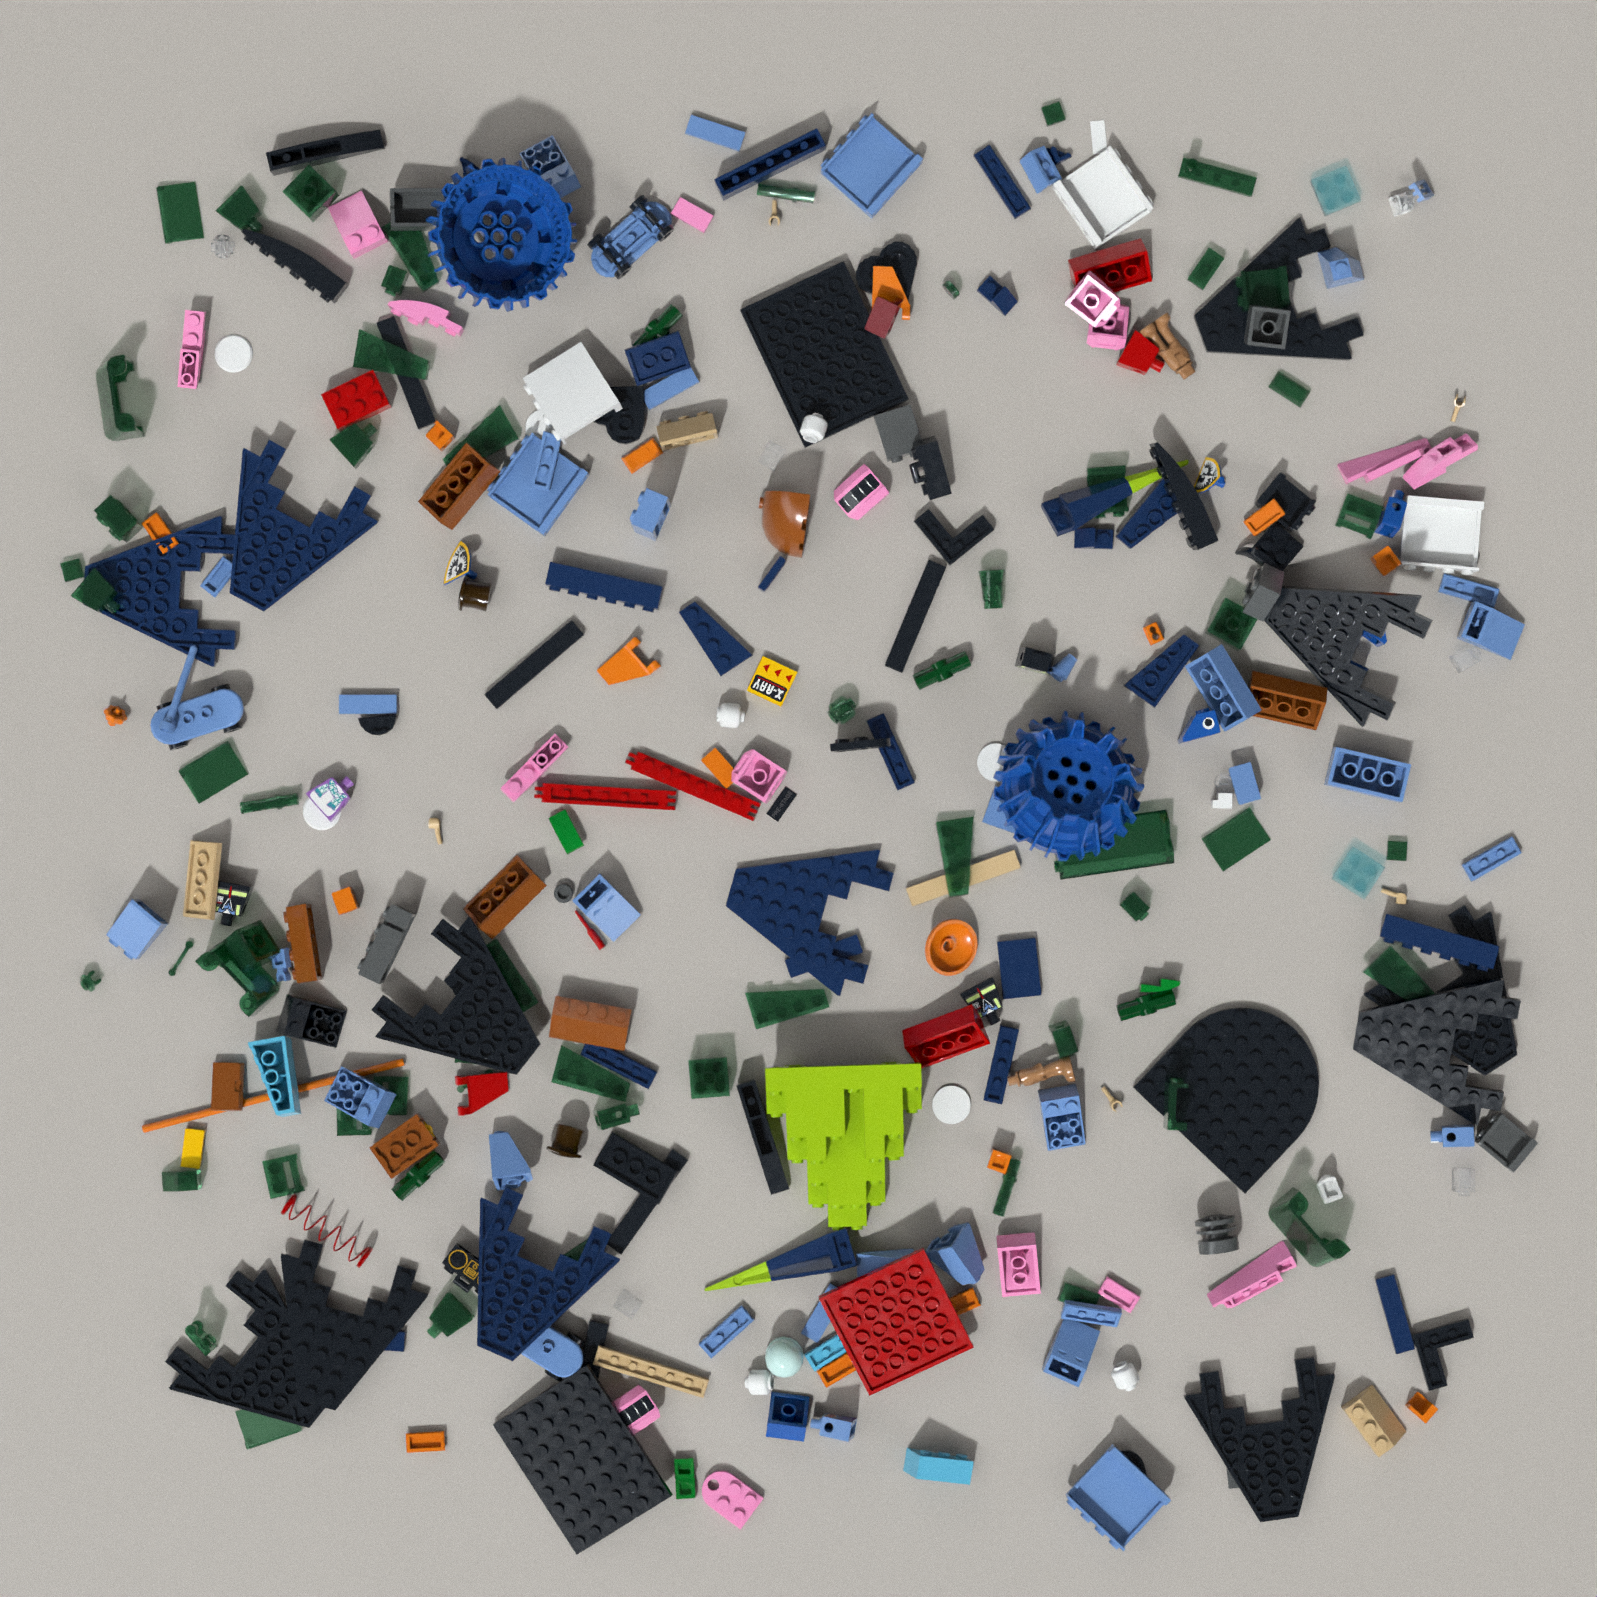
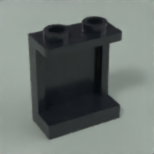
M1281 472L1254 503L1257 507L1261 508L1275 498L1286 513L1276 522L1289 532L1293 531V529L1297 531L1304 523L1302 518L1305 515L1309 516L1316 508L1314 506L1316 500L1310 499L1290 483Z

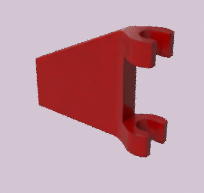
M507 1072L455 1076L456 1085L467 1084L469 1106L457 1107L458 1116L473 1114L509 1091Z

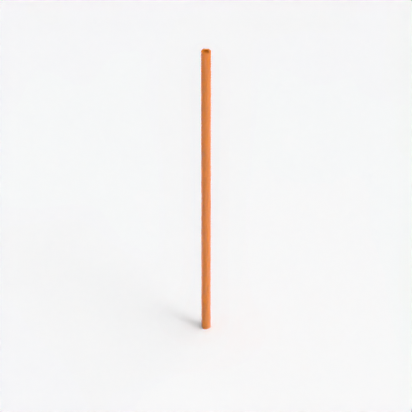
M401 1058L353 1072L366 1076L405 1066L404 1059ZM337 1075L297 1085L298 1093L331 1085ZM268 1093L243 1099V1107L269 1101ZM211 1108L142 1125V1130L146 1133L227 1111H211Z

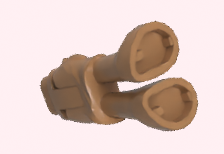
M1167 312L1139 333L1160 349L1158 354L1176 374L1179 373L1183 380H1185L1196 371L1191 365L1193 362L1190 359L1188 350L1180 344L1168 327L1171 317ZM1156 329H1157V330L1159 331V333L1163 336V338L1167 341V343L1169 344L1168 347H1167V346L1164 344V342L1161 340V338H1160L1159 335L1157 334Z
M1070 1056L1062 1057L1045 1066L1038 1063L1033 1067L1015 1072V1075L1007 1076L1009 1086L1018 1084V1087H1021V1085L1030 1086L1057 1075L1065 1076L1069 1083L1076 1082Z

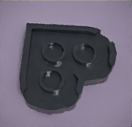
M893 242L883 248L879 256H870L859 263L856 270L858 287L872 295L873 266H893L909 300L917 265V256L914 250L904 242Z
M610 387L623 409L618 412L613 409L593 422L606 426L607 433L613 441L625 445L634 443L641 438L644 430V387Z

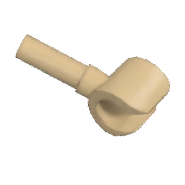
M772 200V213L768 221L770 226L771 219L773 218L778 220V226L780 224V219L777 217V200Z
M1458 394L1455 396L1452 422L1456 421L1460 408L1465 405L1466 396L1463 402L1457 401Z
M430 818L429 828L435 829L438 845L443 844L440 834V820L438 818Z
M1382 888V893L1396 897L1397 904H1406L1407 896L1405 894Z
M1105 1086L1101 1089L1110 1101L1109 1105L1113 1111L1117 1112L1113 1108L1115 1103H1119L1123 1107L1122 1103L1118 1099H1114Z

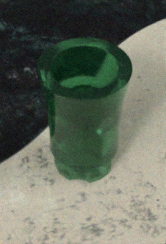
M1005 570L978 571L984 609L1003 608Z

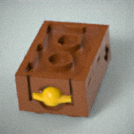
M417 1113L369 1148L392 1179L441 1143L433 1133L432 1126L425 1122L420 1113Z

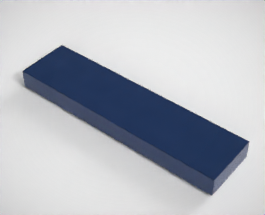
M990 145L973 155L1014 219L1031 210V207Z
M882 713L867 720L866 722L874 739L890 738V747L878 749L897 791L914 784V779L885 714Z
M857 934L835 942L832 955L846 959L863 953ZM791 958L785 960L791 978L807 973L805 969Z
M1002 1025L999 1027L984 1093V1101L1001 1105L1003 1103L1008 1081L1007 1076H1009L1019 1029Z
M585 1044L580 1054L647 1089L650 1088L657 1074V1071L614 1049Z
M1394 1274L1375 1279L1395 1354L1414 1350V1343Z

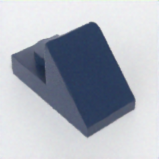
M991 276L977 289V292L1004 316L1018 302L1006 286L1002 287Z
M1095 528L1074 530V549H1113V530Z

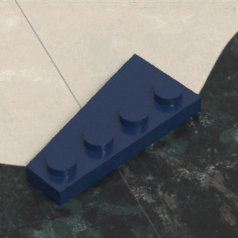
M1163 478L1115 536L1129 549L1145 539L1171 517L1178 514L1172 508L1171 502L1173 501L1171 496L1164 489L1165 482Z
M693 602L679 612L720 676L753 656L696 602Z
M1182 635L1123 686L1155 708L1200 645L1186 635Z

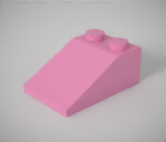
M362 191L328 207L354 259L388 242Z
M1035 1232L996 1236L1002 1297L1041 1294Z

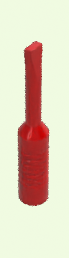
M576 910L575 913L587 929V934L599 950L603 949L606 945Z

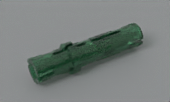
M758 183L757 196L792 200L793 203L800 201L814 204L815 191L798 190V187L791 189Z
M297 793L283 796L277 794L271 798L240 802V806H242L240 810L242 814L274 808L279 810L286 806L299 805V800L297 801L299 797Z
M1010 1159L1006 1174L1002 1176V1185L992 1213L1004 1217L1014 1183L1017 1182L1018 1178L1016 1177L1021 1161L1017 1159Z

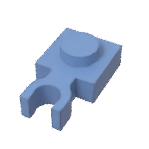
M289 948L270 950L272 968L277 969V982L291 980V975L288 971V967H292Z

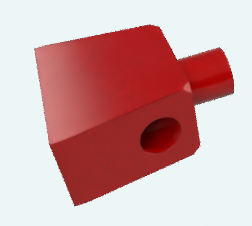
M1135 330L1116 365L1146 375L1149 368L1160 373L1165 362L1156 358L1160 349Z

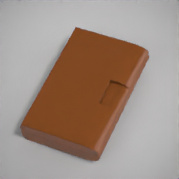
M213 1062L211 1111H243L244 1063Z

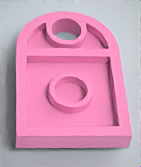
M718 1470L709 1474L702 1485V1496L706 1504L740 1530L764 1499L763 1496L735 1475L724 1470ZM712 1479L719 1482V1487L715 1490L708 1487V1482Z

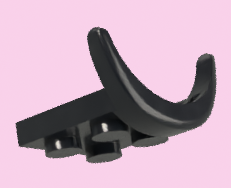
M1275 521L1252 548L1241 547L1237 549L1235 554L1246 556L1257 562L1260 566L1266 563L1283 571L1304 546Z

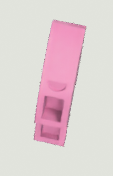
M412 300L389 301L388 303L391 313L398 317H401V315L408 317L407 321L413 325L421 324L424 326L428 319L430 325L436 328L439 326L445 328L444 332L453 337L455 335L461 337L464 331L462 326L448 320L451 315L450 312L441 307Z
M185 310L177 387L197 389L205 342L206 330H204L206 312Z
M1467 433L1455 440L1449 437L1417 460L1403 475V479L1415 490L1446 473L1447 466L1477 451L1478 445Z
M554 734L500 790L511 801L515 802L567 750L568 746Z

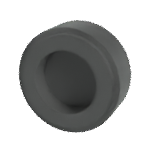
M560 884L554 890V897L560 903H567L573 897V889L567 884Z

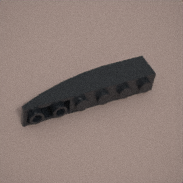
M373 130L266 152L270 172L273 176L382 150L385 147L381 131Z
M246 229L241 231L245 236L243 239L252 246L255 243L260 247L259 251L266 257L271 255L275 258V264L282 269L287 267L291 270L289 272L291 276L297 280L299 278L306 282L304 285L311 291L316 289L320 292L319 297L327 303L332 301L335 304L349 285L303 251L261 233Z
M1158 442L1149 444L1151 448L1149 449L1150 455L1153 460H1156L1158 465L1157 472L1164 479V489L1173 501L1171 502L1172 508L1179 515V525L1186 532L1188 546L1193 550H1199L1219 541L1204 504L1184 471Z
M752 1079L739 1083L736 1087L770 1193L772 1195L788 1190L789 1186L756 1080Z

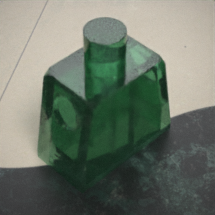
M242 185L215 210L222 218L240 231L250 228L258 233L263 228V225L257 220L262 213Z
M355 423L329 440L350 464L357 469L374 448L375 444L369 438L378 430L371 423L361 430Z
M96 568L88 574L71 594V597L99 613H102L106 608L114 614L120 608V605L113 600L118 592Z
M1066 1020L1048 1026L1059 1059L1078 1055L1079 1051L1071 1027Z
M626 1103L593 1111L598 1130H605L631 1122L630 1117L640 1115L637 1104L627 1106ZM618 1111L622 1113L620 1118L616 1117V1112Z
M448 1291L430 1315L429 1319L434 1324L427 1332L434 1339L441 1332L449 1337L472 1321L475 1316Z

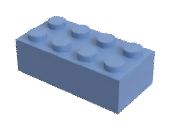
M646 488L645 492L642 491L637 501L639 502V507L637 510H633L629 520L632 522L631 525L634 532L656 541L671 505L668 497Z
M1222 644L1185 666L1211 711L1215 710L1217 720L1224 732L1262 710Z
M1334 747L1324 785L1400 803L1403 802L1411 764Z

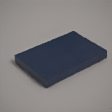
M679 330L624 349L637 386L691 368Z
M1035 938L997 942L1003 999L1040 996L1041 986Z

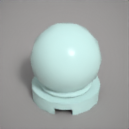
M781 1336L775 1338L766 1349L765 1362L767 1368L777 1377L787 1378L794 1376L803 1365L801 1345L797 1340L790 1337Z

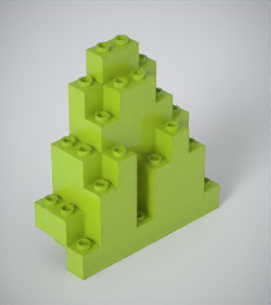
M881 1062V1064L804 1066L802 1064L785 1065V1067H765L767 1114H771V1117H782L783 1114H786L788 1160H792V1163L795 1164L803 1163V1160H807L808 1205L812 1204V1208H822L824 1204H828V1227H832V1230H842L844 1227H851V1230H862L863 1226H867V1203H870V1206H881V1202H885V1157H888L889 1161L900 1160V1157H904L903 1110H906V1113H918V1110L922 1109L921 1063Z

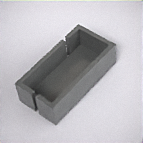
M390 188L391 231H431L436 227L427 222L426 218L437 216V209L431 206V202L434 200L444 201L445 198L441 192L442 188Z
M391 904V906L386 907L383 913V917H385L384 922L378 924L374 932L376 938L374 941L369 942L366 948L368 954L366 958L361 959L357 967L360 970L359 975L377 984L384 983L417 915L416 913L397 904Z

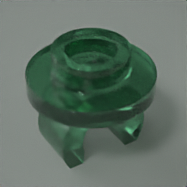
M90 971L88 975L83 974L80 976V985L85 991H94V986L101 982V979L97 981L91 979L95 971Z

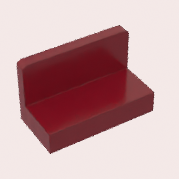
M878 296L866 323L865 330L885 339L891 332L903 300L896 297L893 301Z

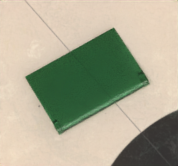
M195 182L156 187L165 244L203 239L204 234Z
M229 741L178 770L199 804L248 775Z
M1250 807L1202 838L1203 843L1222 871H1225L1271 840Z
M246 1410L235 1412L247 1450L302 1431L300 1425Z

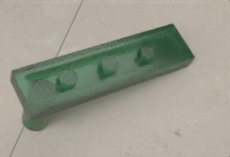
M1187 158L1182 159L1178 178L1247 197H1252L1257 179L1253 176Z

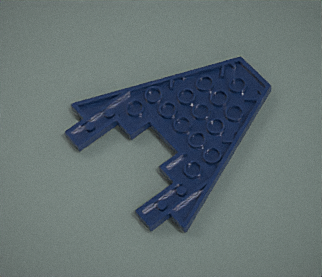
M271 440L268 441L260 456L245 448L242 451L230 594L263 612L378 523L377 520L362 513L371 495L355 486L336 520L319 511L311 526L308 527L277 510L276 508L285 492L268 482L287 449Z
M218 516L85 566L83 605L188 655L190 646L196 645L198 649L195 659L211 667H216V649L236 650V631L198 629L199 610L180 609L182 571L201 572L202 553L233 554L235 535L222 534L223 517ZM175 537L179 544L170 549L169 545L173 543L171 538ZM161 545L163 548L167 547L168 552L163 554L158 547Z
M880 850L739 868L735 870L726 907L833 993L840 996L845 979L864 984L869 965L833 956L832 952L836 936L818 932L828 895L847 900L852 882L889 892L894 873L876 868Z
M506 1187L498 1205L482 1197L480 1199L477 1346L513 1362L620 1261V1258L604 1252L611 1233L595 1226L591 1231L579 1261L560 1254L553 1271H550L519 1257L518 1253L525 1238L508 1231L523 1198V1194Z

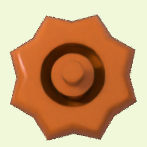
M109 705L104 710L106 720L110 726L121 725L127 720L125 710L119 706Z

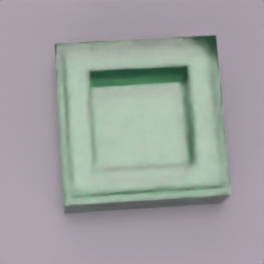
M1060 102L1041 108L1047 127L1066 120Z
M79 558L60 563L65 582L84 578Z
M1387 841L1386 860L1406 861L1407 842Z

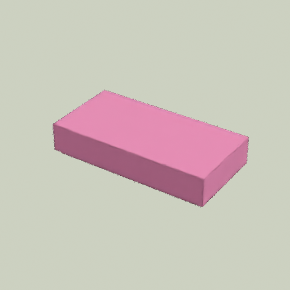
M681 197L671 212L672 216L705 233L714 217Z
M1108 1276L1097 1292L1129 1313L1132 1312L1140 1299L1139 1295Z

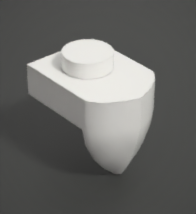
M1325 1174L1319 1179L1316 1186L1324 1204L1343 1198L1335 1176Z

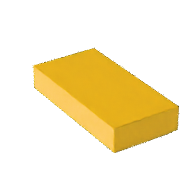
M185 1128L180 1167L201 1169L205 1130Z

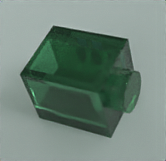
M389 265L381 287L385 290L384 293L393 297L396 294L401 296L409 277L408 272Z
M1131 892L1119 904L1135 922L1138 920L1143 921L1149 915L1147 911L1150 907L1135 892Z

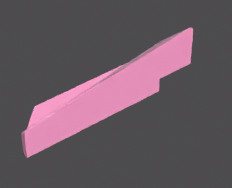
M1423 438L1339 463L1337 467L1346 484L1361 477H1364L1366 483L1422 457L1432 448L1428 440Z
M1280 1241L1207 1293V1297L1213 1307L1224 1304L1226 1308H1233L1282 1282L1283 1279L1280 1273L1295 1268L1297 1265L1285 1243Z

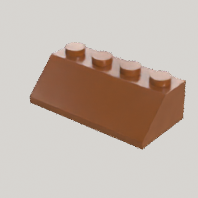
M466 443L418 502L441 524L453 530L501 471Z
M1252 671L1248 688L1262 709L1253 716L1317 730L1327 701L1326 687Z
M516 855L463 910L473 919L479 929L493 940L547 885Z
M301 904L286 907L283 915L284 921L288 923L289 927L286 935L292 947L289 950L290 960L294 961L295 968L292 969L293 979L297 980V983L322 980L311 904Z
M555 996L549 1037L625 1051L632 1010Z

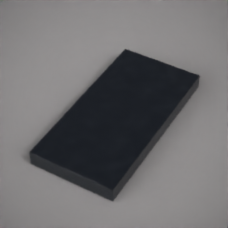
M614 1132L610 1135L593 1166L658 1205L679 1172Z

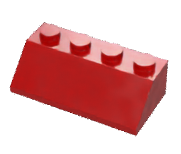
M1141 238L1068 260L1074 288L1089 270L1113 292L1152 281L1148 252Z
M973 1004L902 1030L904 1048L915 1063H921V1069L990 1044L980 1014Z

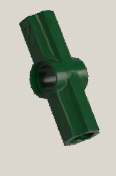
M670 304L658 318L653 319L648 324L645 332L632 346L669 334L670 329L683 315L676 307Z
M963 651L948 659H942L912 676L918 689L921 690L936 682L940 683L972 665L966 652Z
M1172 989L1155 994L1150 993L1136 997L1135 1000L1116 1005L1120 1020L1124 1021L1140 1015L1141 1017L1156 1013L1157 1010L1176 1005V999Z
M433 1150L424 1160L411 1168L406 1173V1176L393 1186L391 1190L403 1201L417 1187L420 1188L431 1177L430 1175L445 1163V1160L438 1152Z

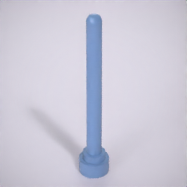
M196 645L190 646L167 717L160 723L159 730L163 732L174 733L176 727L174 725V718L198 648Z

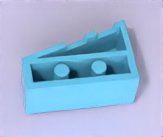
M907 1448L903 1471L916 1479L970 1485L974 1462L964 1454L953 1456L947 1452L935 1453L929 1450Z

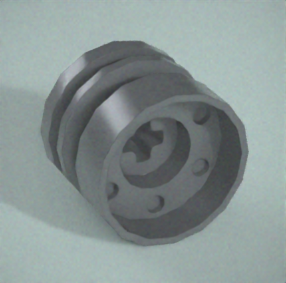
M1209 1215L1195 1221L1196 1227H1204L1196 1230V1234L1206 1236V1238L1198 1241L1199 1254H1220L1240 1249L1238 1236L1229 1235L1228 1233L1237 1229L1236 1225H1227L1236 1221L1234 1215Z

